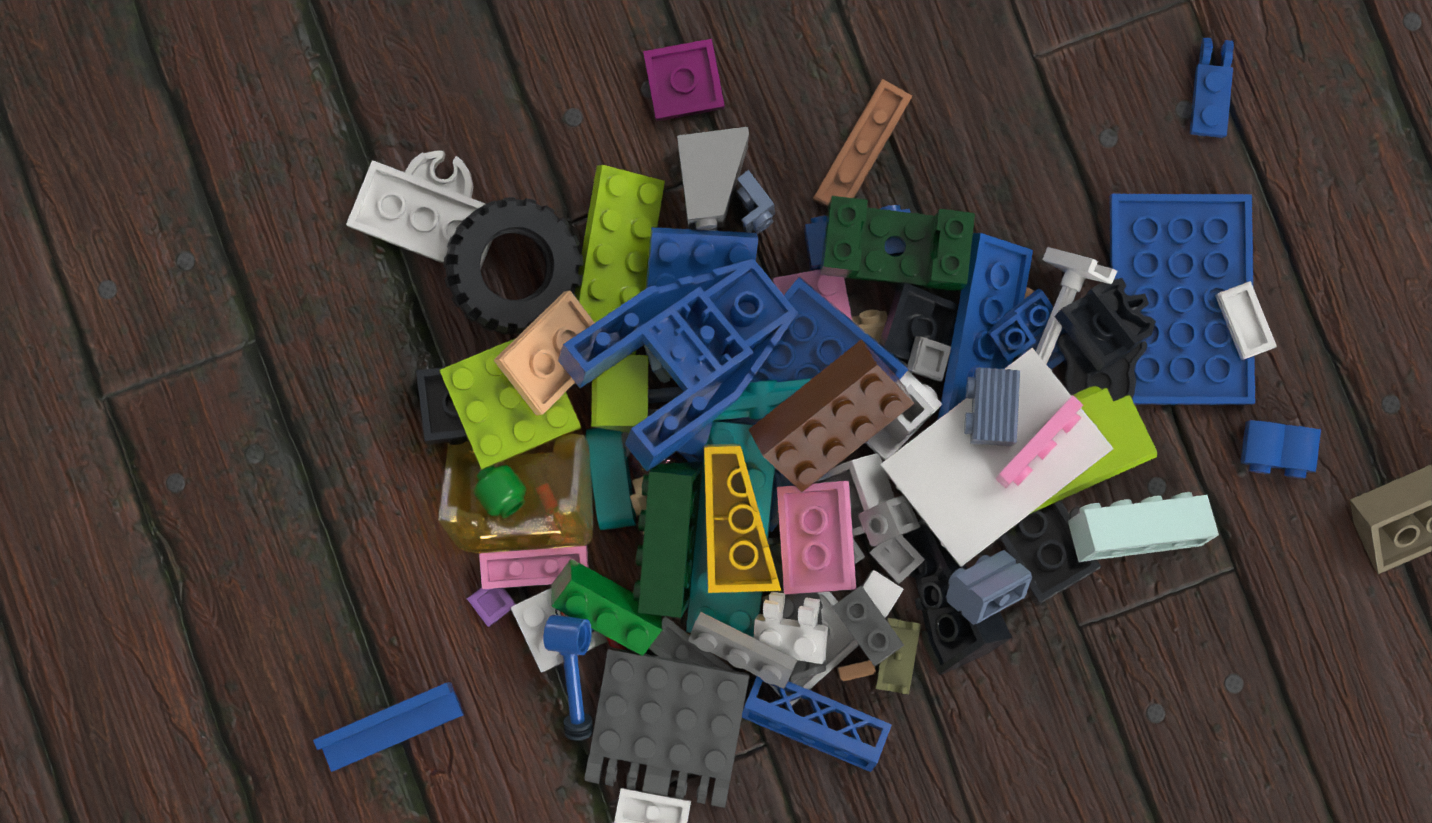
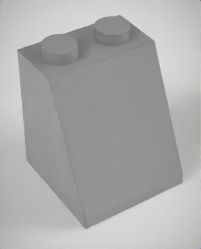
M748 127L677 136L688 229L717 231V228L724 226L738 182L737 178L740 175L748 150Z

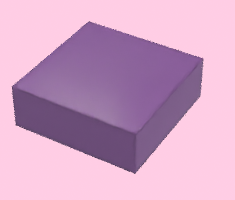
M481 587L467 598L488 627L511 611L510 607L516 605L505 588L482 589Z

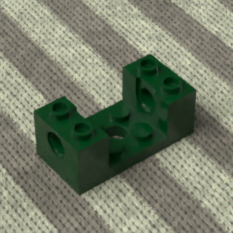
M831 196L827 208L820 275L893 284L905 282L917 287L958 292L967 285L975 213L939 209L935 216L868 208V200ZM890 238L901 240L904 244V253L898 257L890 256L885 250V242Z

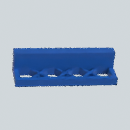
M756 676L745 702L742 718L869 772L874 769L892 726L891 724L789 681L784 689L777 685H772L777 688L781 699L768 703L756 697L763 681L759 676ZM785 691L792 693V695L787 696ZM798 698L806 699L810 702L814 713L805 717L795 714L790 702ZM784 704L786 710L783 709V708H780V707H778V706ZM818 705L825 707V709L820 710ZM837 712L843 716L847 727L838 731L830 729L823 715ZM817 718L819 724L811 720ZM851 719L858 721V723L853 724ZM868 725L881 731L875 747L861 742L856 729ZM850 732L852 737H849V736L844 735V734Z
M447 682L313 741L317 750H323L330 770L333 772L465 714L452 683Z

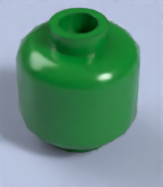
M492 465L481 470L476 475L479 481L474 487L473 494L489 515L494 517L501 515L502 518H507L525 504L524 497L527 488L510 466L502 465L495 467Z

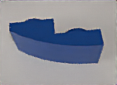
M1037 289L1016 305L988 331L989 336L1007 362L1037 342L1035 337L1045 330L1054 307L1040 289Z

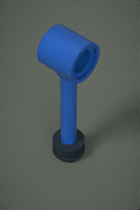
M551 615L545 624L543 642L546 650L559 652L563 656L570 715L564 719L565 736L570 740H584L593 734L592 717L584 713L577 655H584L590 646L592 636L591 624L588 619Z

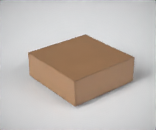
M870 660L836 667L839 680L841 681L873 675L876 672Z

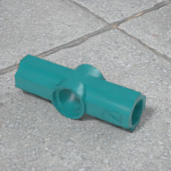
M812 378L777 382V380L751 382L738 400L713 421L749 417V419L763 418Z

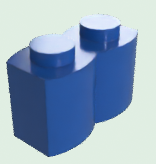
M1255 420L1246 421L1241 464L1249 465L1250 472L1270 474L1271 468L1285 470L1284 476L1305 479L1306 473L1316 472L1321 429Z

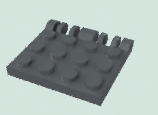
M609 647L585 781L599 784L604 757H608L609 763L605 785L613 786L617 778L619 759L631 762L626 780L627 789L635 791L640 764H645L647 769L642 792L665 797L668 796L672 770L680 771L675 798L681 800L686 795L688 773L702 775L696 797L697 803L705 804L710 777H713L716 780L711 805L725 808L750 674L649 654L641 656L633 651Z

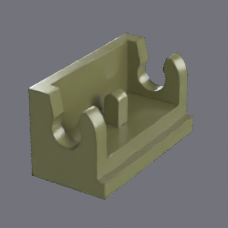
M885 618L905 646L877 665L874 688L909 694L921 624Z

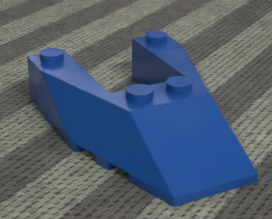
M754 259L713 269L711 273L694 278L688 276L677 279L675 283L660 287L654 285L646 288L564 343L558 361L579 388H581L643 345L648 347L683 391L682 394L631 428L625 445L648 472L675 453L738 400L798 312Z

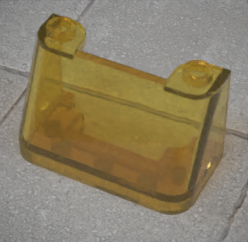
M565 434L554 442V452L516 455L494 465L495 467L502 465L510 466L527 488L524 497L525 504L507 518H502L501 515L496 517L489 515L473 494L474 487L479 481L476 475L481 471V467L470 442H464L460 445H448L438 521L457 547L464 551L481 553L582 546L592 541L594 525L590 447L584 435Z

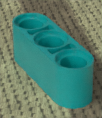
M596 427L586 429V442L600 530L636 526V513L630 499L633 491L629 463L626 456V447H623L621 435L624 432Z

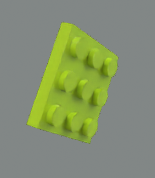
M515 339L440 369L444 383L481 470L581 428L566 392L543 415L536 416L494 362V359Z

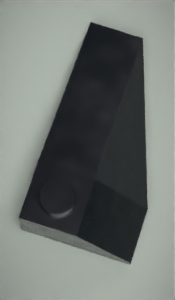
M921 518L918 521L919 528L902 536L925 559L910 573V576L916 580L919 598L915 599L917 610H922L926 628L925 631H921L923 642L938 674L942 675L989 654L1010 640L1012 636L1000 611L973 625L962 615L961 610L957 611L947 602L946 595L950 586V577L957 569L964 568L966 570L968 568L965 564L962 567L957 564Z

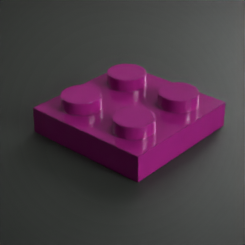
M712 39L643 51L656 122L725 109Z

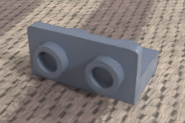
M748 170L737 178L739 189L736 192L739 195L737 196L749 212L741 220L744 231L751 233L754 230L759 234L774 222L772 217L775 215V206Z

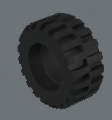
M508 197L484 204L473 211L457 226L455 233L450 237L447 245V255L444 257L443 268H446V278L444 279L446 287L450 288L453 295L452 301L456 307L459 306L463 310L464 316L467 319L481 325V328L488 331H496L508 335L519 334L563 292L571 291L576 297L575 288L581 286L583 277L578 274L579 266H583V255H579L577 245L580 243L577 236H572L568 229L570 225L564 217L558 218L554 214V209L547 205H538L536 200L528 198L519 200L515 197ZM508 233L524 235L532 239L543 253L546 263L544 280L532 295L524 299L509 300L499 297L487 287L482 278L480 270L482 253L486 246L500 235Z

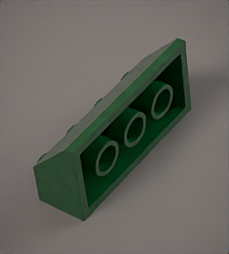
M703 462L658 464L649 471V474H644L642 496H647L646 510L642 509L640 512L639 531H644L643 545H638L636 566L642 567L641 580L636 579L633 593L634 601H639L638 613L681 618L689 605Z

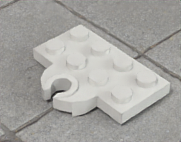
M444 151L422 152L410 162L405 173L372 160L346 225L357 231L444 264L448 242L455 233L457 226L485 203L472 199L474 186L471 173L460 158L456 156L453 160L454 172L452 176L448 179H439L435 175V169L438 164L444 161ZM492 241L486 246L482 253L480 261V270Z

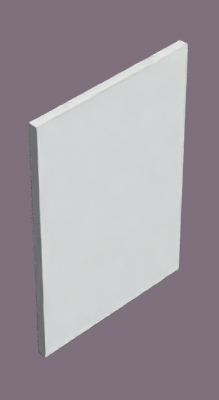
M1033 348L1005 368V370H1020L1017 443L1014 447L970 444L971 434H964V422L966 412L972 413V399L966 398L880 464L894 482L896 488L901 491L939 539L941 545L946 548L960 567L1114 449L1098 430L1097 425L1090 420L1081 408L1077 412L1081 417L1078 423L1067 434L1062 429L1052 439L1057 445L1043 460L1037 455L1029 463L1028 466L1033 471L1019 486L1012 482L1005 488L996 480L999 473L1071 397L1069 392L1053 374L1052 369L1044 363Z

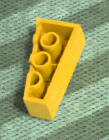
M704 445L708 593L781 591L741 445Z

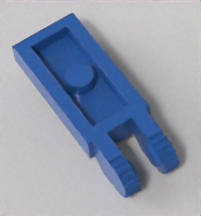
M1203 38L1199 64L1196 66L1190 135L1225 138L1227 136L1233 75L1231 64L1234 42L1230 40L1224 41L1221 48L1220 66L1209 65L1213 49L1212 39Z

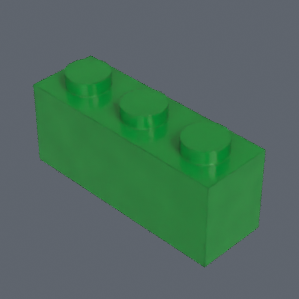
M573 559L568 561L551 585V607L570 617L588 619L592 629L641 656L645 654L662 631L661 615L638 613L639 601H634L633 592Z

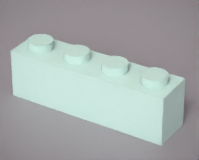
M1192 492L1180 493L1168 500H1162V496H1153L1142 500L1141 503L1132 504L1130 499L1120 500L1112 503L1110 507L1102 508L1100 503L1088 504L1079 509L1080 513L1068 521L1079 562L1199 547L1219 535L1208 496H1193Z

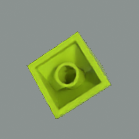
M629 355L592 380V427L629 433L631 428L648 417V355Z

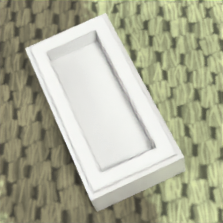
M1251 281L1215 295L1241 361L1277 347Z

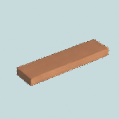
M884 79L881 80L815 194L814 201L828 208L831 196L848 198L856 196L912 99V95Z

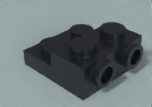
M898 283L879 344L906 364L909 362L915 337H924L951 347L959 304L908 283Z

